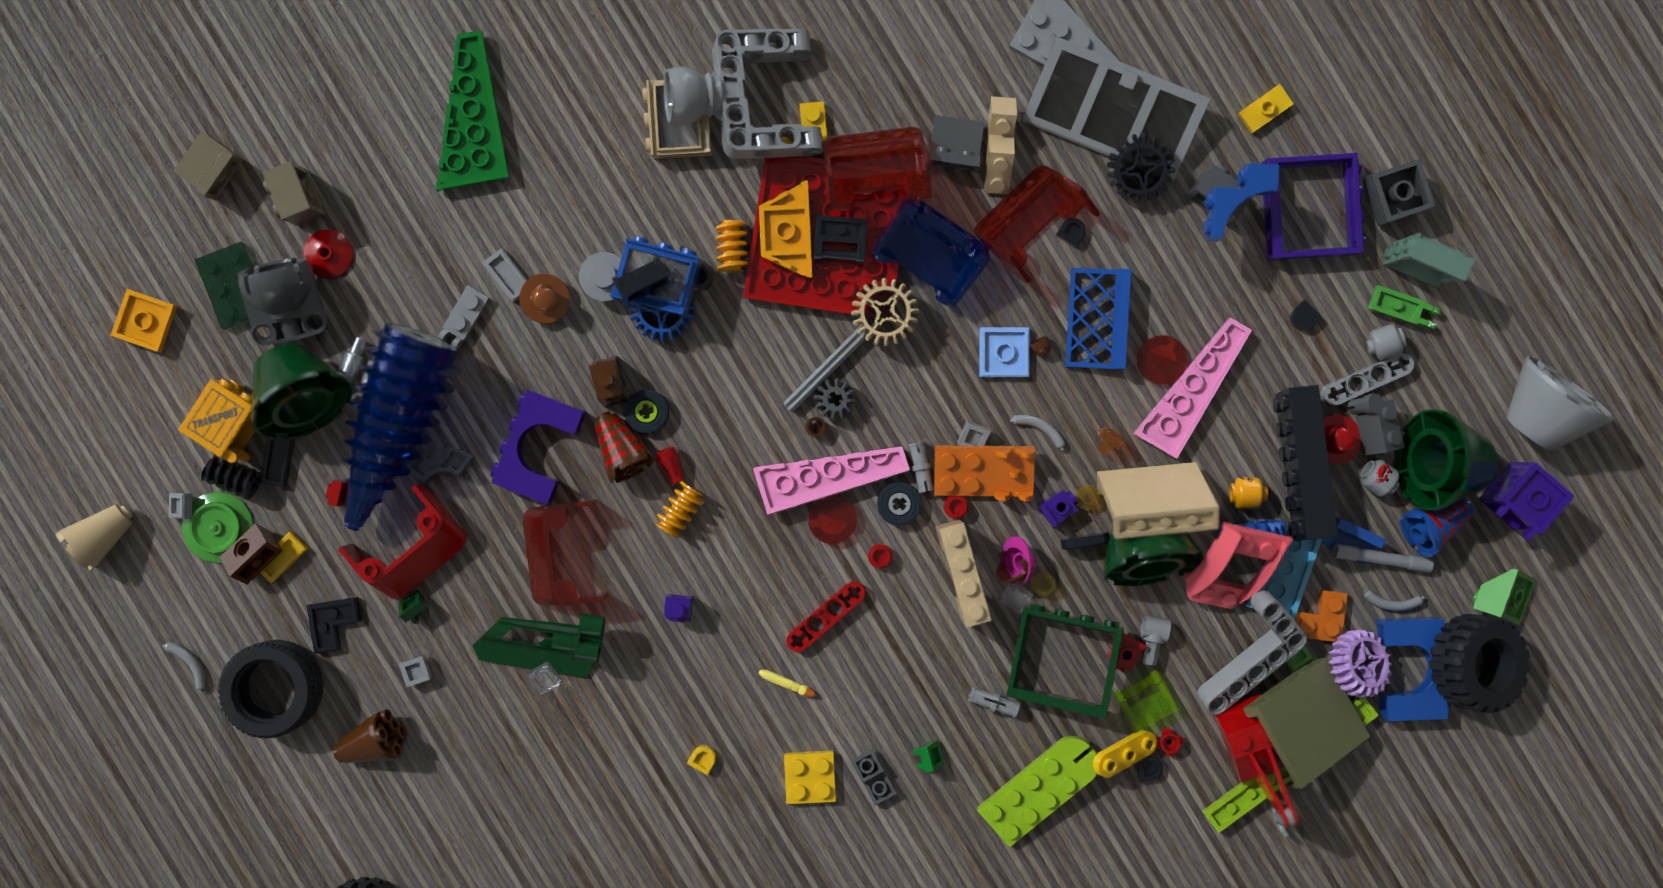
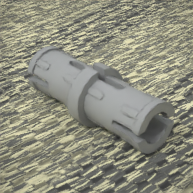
M924 441L917 442V445L916 443L908 444L913 461L911 468L912 471H915L918 493L934 490L929 471L931 464L927 461Z
M972 687L968 702L986 707L990 712L998 711L1016 718L1020 708L1019 702L1000 697L999 693L994 692L991 694Z

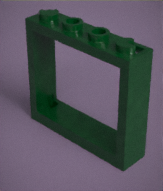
M1031 604L1030 608H1023L1006 696L1106 719L1124 628L1119 627L1120 622L1107 619L1104 620V623L1095 622V617L1080 614L1079 618L1069 616V611L1055 609L1054 613L1045 611V606ZM1032 617L1115 634L1101 704L1019 686Z

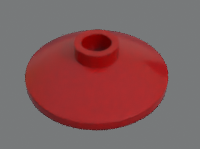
M325 229L314 233L307 240L304 246L303 257H306L312 265L314 275L325 279H333L343 275L350 268L353 261V247L349 239L336 230ZM324 249L329 250V255L327 257L322 256V251Z

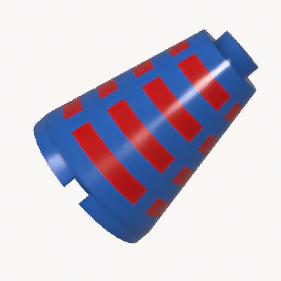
M1463 498L1440 510L1429 511L1417 508L1407 511L1401 515L1404 517L1400 520L1401 531L1410 546L1415 544L1419 548L1416 550L1417 553L1424 557H1432L1473 517V505L1468 499Z

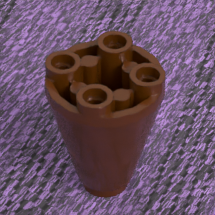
M385 709L373 714L338 740L333 746V755L340 763L393 760L402 755L403 739L407 737V731L402 724L399 725L391 711Z

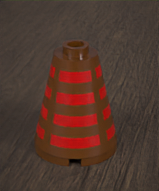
M604 412L597 417L594 426L610 483H613L614 479L616 483L631 479L643 472L642 466L646 464L649 468L654 463L655 459L650 451L616 413Z

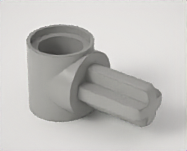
M1144 616L1140 635L1143 640H1146V648L1143 653L1142 663L1156 666L1160 644H1165L1169 639L1171 630L1170 620Z

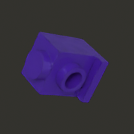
M1061 489L1037 505L1050 526L1056 527L1060 522L1078 511L1075 506L1078 504V501L1071 491L1066 493L1065 490ZM1063 502L1065 505V509L1062 512L1057 510V504Z
M668 594L665 598L664 608L666 619L672 622L691 621L693 596Z

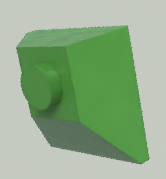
M1512 569L1480 586V589L1476 591L1473 598V609L1494 617L1506 619L1520 626L1536 579L1519 570Z

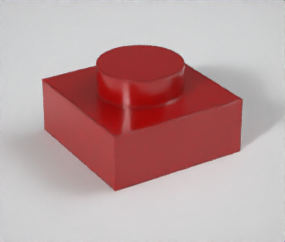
M332 480V484L328 485L326 491L327 504L336 507L344 506L350 482Z

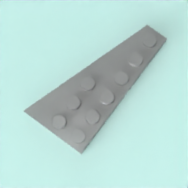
M1035 0L1009 45L1010 49L1042 67L1046 63L1056 36L1119 61L1064 0ZM1062 50L1053 73L1088 91L1099 64ZM1108 68L1096 97L1136 119L1147 91L1138 81L1133 90L1120 85L1119 81L1122 74Z

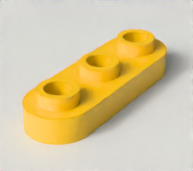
M1141 729L1100 751L1093 760L1094 772L1102 777L1110 778L1151 755L1157 745L1156 736L1152 732Z

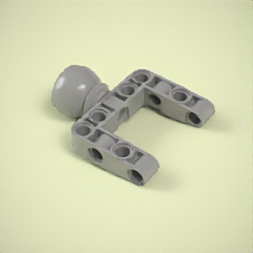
M723 30L718 33L712 47L714 71L711 74L707 72L703 77L695 69L686 66L666 69L664 75V104L668 123L684 126L695 123L704 114L709 118L714 115L720 120L723 150L730 158L811 156L823 152L820 127L802 126V124L772 125V127L753 128V125H750L748 101L744 97L743 83L745 75L743 63L794 62L810 59L812 55L808 30ZM770 43H776L780 48H774ZM721 44H727L731 47V49L726 50L721 46ZM724 68H730L734 73H727ZM729 115L737 116L740 121H732L729 118ZM787 137L792 144L784 143L781 138ZM732 139L740 140L743 146H736Z

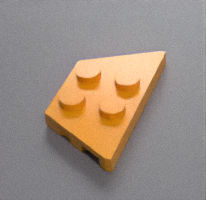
M803 181L800 185L781 193L773 200H769L759 206L761 257L802 276L812 278L808 181Z

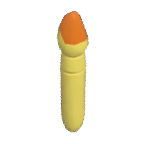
M769 670L759 671V675L767 681L798 692L801 696L815 697V692L806 685H800Z

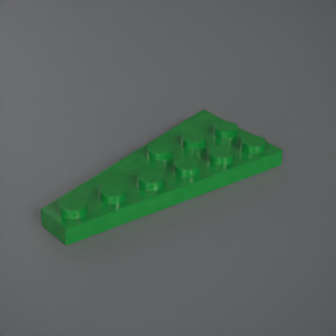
M482 30L458 34L456 38L453 59L454 69L452 81H450V97L446 109L442 138L443 147L438 166L439 176L435 188L437 192L510 178Z

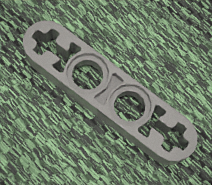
M1402 353L1374 363L1325 385L1320 393L1321 400L1330 406L1342 404L1408 375L1414 368V360L1410 355ZM1399 360H1405L1406 365L1403 366V369L1400 368L1391 371V369L1389 368L1391 366L1398 364ZM1377 367L1381 368L1385 374L1380 382L1374 380L1372 376L1373 370ZM1354 377L1362 382V387L1357 392L1350 388V381ZM1330 388L1332 390H1340L1342 388L1345 390V392L1335 396L1336 400L1328 398V394L1331 393Z

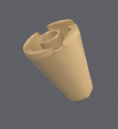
M115 504L61 529L56 533V536L60 542L66 540L68 544L65 549L84 568L88 567L89 571H92L132 525L133 522L130 518L133 517V514L125 505L119 507Z

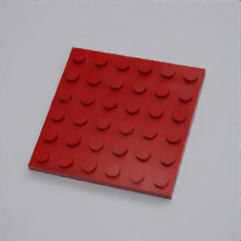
M807 156L765 158L743 298L851 315V312L854 310H859L852 303L853 301H862L856 296L858 292L864 295L867 294L863 289L864 285H868L872 290L874 289L872 286L873 280L877 281L878 287L882 286L883 278L887 280L886 286H891L893 279L897 281L913 173ZM803 181H808L812 278L802 276L761 257L759 206L769 200H773L781 193L800 185ZM817 215L867 219L864 265L856 264V261L829 259L814 261ZM823 242L822 249L857 251L858 244ZM882 292L873 295L871 298L884 303L893 294ZM893 302L888 307L885 306L883 308L882 306L878 309L881 311L880 320L882 318L885 319L886 316L887 318L891 317L889 311ZM866 304L864 307L865 317L876 319V313Z

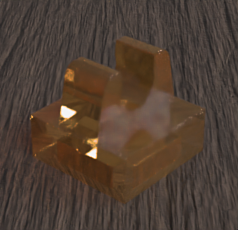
M1105 424L1098 431L1099 437L1102 440L1098 444L1097 450L1104 455H1107L1112 447L1120 450L1125 444V438Z

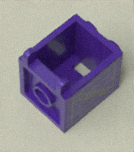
M1510 462L1479 497V500L1514 531L1523 532L1522 537L1528 541L1535 534L1542 535L1575 496L1536 462Z

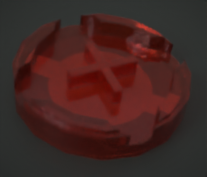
M1168 335L1147 339L1141 345L1137 354V366L1140 374L1147 381L1155 384H1168L1176 381L1184 373L1187 366L1184 346L1177 339Z
M832 495L817 500L812 505L808 515V525L812 534L819 541L826 544H839L846 541L854 533L857 525V514L853 505L847 499L838 495Z

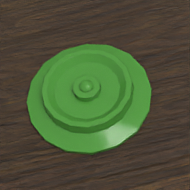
M213 492L204 494L192 502V518L183 519L182 531L184 541L193 554L204 561L221 563L219 557L254 523L251 512L242 500L229 493Z

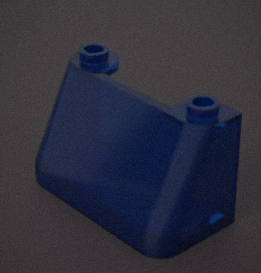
M908 193L901 202L872 251L874 257L879 262L887 264V262L893 263L895 261L934 287V291L937 294L935 298L944 305L950 304L954 308L990 262L989 249L981 240L911 193Z

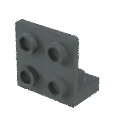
M936 115L928 165L977 172L980 167L981 157L979 156L984 123Z

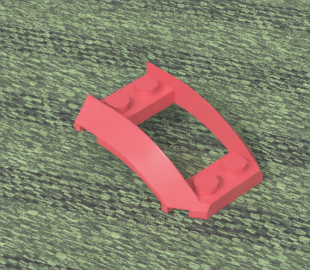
M1223 522L1221 526L1223 530L1218 540H1214L1204 560L1191 573H1185L1184 575L1188 598L1194 602L1232 609L1236 605L1248 600L1274 574L1293 541L1291 537ZM1233 553L1266 560L1256 576L1246 585L1216 579L1226 567Z

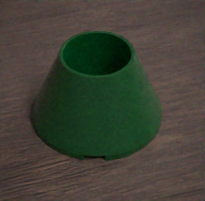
M292 343L273 347L264 352L254 363L251 422L256 432L265 438L276 439L275 436H287L288 439H293L313 433L338 418L343 413L341 408L346 401L347 403L351 401L352 388L349 381L302 345Z
M1438 409L1424 410L1413 416L1402 429L1405 432L1402 438L1404 448L1395 450L1394 468L1399 472L1398 482L1401 493L1406 500H1411L1417 505V508L1429 511L1443 509L1487 487L1493 480L1497 470V453L1493 444L1486 437L1449 412Z
M1112 524L1102 573L1103 580L1105 582L1111 580L1114 586H1141L1167 581L1166 576L1179 572L1181 577L1185 573L1192 572L1204 560V555L1188 532L1115 539Z

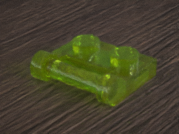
M1157 670L1150 672V676L1128 688L1112 693L1134 733L1179 710ZM1154 684L1157 686L1158 690L1128 706L1126 699Z

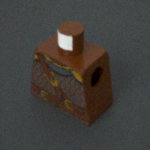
M617 356L592 362L589 365V370L598 401L604 407L627 402L628 396Z

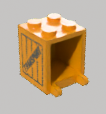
M225 378L221 380L210 379L178 431L228 462H236L238 459L242 462H249L251 455L244 449L256 432L251 422L252 394L243 390L245 386L234 379L230 381Z

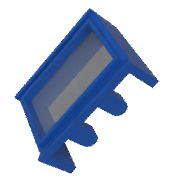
M634 236V240L626 238L617 278L652 262L653 258L658 256L670 279V284L631 303L641 307L643 305L652 307L664 313L666 311L675 313L687 319L702 260L699 256H696L697 252L689 249H682V252L672 250L673 246L660 242L658 246L648 244L649 240ZM614 285L610 297L620 301L621 297Z

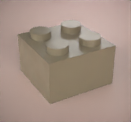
M289 161L262 172L265 181H263L264 188L273 197L275 202L273 210L278 218L300 226L325 216L307 169Z

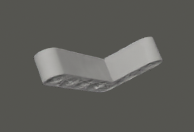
M1267 590L1256 592L1251 598V606L1270 630L1201 685L1197 691L1198 699L1212 715H1218L1227 710L1299 652L1307 642V637L1283 605Z

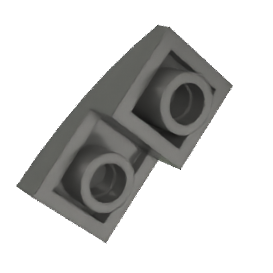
M873 749L851 760L875 806L897 794Z

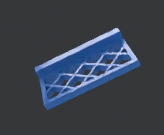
M1071 268L1065 367L1125 370L1131 269ZM1076 274H1087L1093 282L1082 291L1075 284ZM1091 274H1096V275H1100V276H1098V277L1095 279ZM1105 275H1116L1115 286L1108 292L1098 283ZM1096 284L1105 295L1096 303H1093L1084 293ZM1075 288H1076V289L1078 290V292H1079V294H1078L1076 297H1075ZM1115 290V298L1113 299L1109 294ZM1081 296L1091 305L1082 315L1074 309V302ZM1108 297L1114 304V310L1105 317L1096 306ZM1095 309L1103 320L1092 329L1083 318L1091 310ZM1075 313L1078 319L1073 322V315ZM1112 315L1113 324L1108 320ZM1081 320L1090 331L1078 340L1072 332L1073 327ZM1106 321L1113 329V332L1104 342L1095 330ZM1093 333L1102 344L1090 353L1082 342ZM1072 337L1077 342L1074 346H1072ZM1111 339H1112V348H1110V347L1107 345V343H1108ZM1078 345L1089 355L1082 362H1071V352ZM1105 346L1111 353V364L1099 363L1093 355ZM1090 358H1092L1095 363H1086V362H1087Z

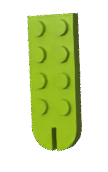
M1078 736L1061 738L977 807V811L1002 840L1011 847L1095 778L1097 774L1093 770V760L1097 753L1093 744L1090 746L1088 739ZM1086 749H1089V752L1085 756H1083L1081 759L1075 760V758L1082 754Z

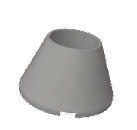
M1528 355L1524 360L1506 416L1508 421L1525 436L1543 448L1554 451L1614 420L1609 410L1573 381L1569 382L1560 376V372L1546 363Z

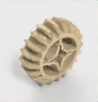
M883 278L882 286L879 287L877 281L873 280L872 286L874 289L871 290L868 285H864L863 289L867 294L864 295L861 292L856 294L862 301H853L852 303L859 310L852 311L851 315L859 316L860 318L853 321V325L862 324L863 327L858 330V334L867 331L866 341H869L871 336L876 337L874 345L879 344L880 338L884 339V346H888L889 338H892L893 343L896 345L898 344V335L903 340L907 339V335L904 333L905 329L910 333L914 331L913 327L908 324L909 322L913 324L918 322V319L911 317V314L919 313V309H911V306L917 303V299L909 301L908 297L913 292L909 290L904 294L902 292L905 288L904 283L900 285L899 289L895 288V279L892 280L891 286H886L887 280ZM882 292L893 294L884 303L871 298L873 295ZM899 298L905 306V321L894 310V306ZM893 302L889 311L892 317L887 318L886 316L885 319L882 318L878 323L881 311L878 309L882 306L883 308L885 306L888 307ZM866 304L876 313V319L871 327L864 315ZM885 322H891L900 327L889 333L877 331Z

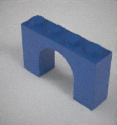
M1439 617L1377 618V637H1381L1382 645H1414L1423 652L1427 661L1426 676L1416 688L1404 692H1379L1380 717L1387 721L1448 719L1451 704L1445 701L1435 688L1437 684L1433 683L1431 678L1433 672L1429 668V661H1432L1430 650L1435 645L1433 640L1438 633L1442 632L1440 629L1446 624L1445 619Z

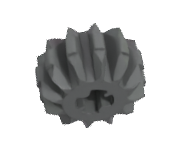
M838 378L835 379V387L831 386L829 380L825 381L828 387L827 390L822 386H818L817 389L824 393L823 396L814 395L815 400H823V403L815 406L816 409H821L825 406L826 409L821 415L825 417L831 411V420L833 421L836 418L835 412H839L841 419L845 418L843 409L852 413L853 410L846 405L847 403L856 404L855 399H848L847 397L855 393L854 389L845 392L844 390L848 387L849 383L845 382L842 388L838 387L840 382ZM831 393H835L836 396H842L839 406H835L834 403L829 404L828 398L831 399L829 396Z

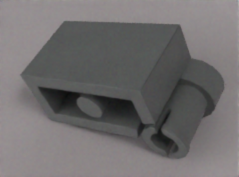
M1368 394L1363 398L1351 399L1348 402V407H1355L1354 409H1349V412L1353 415L1359 414L1356 416L1364 455L1387 453L1404 448L1394 399L1383 401L1378 394Z

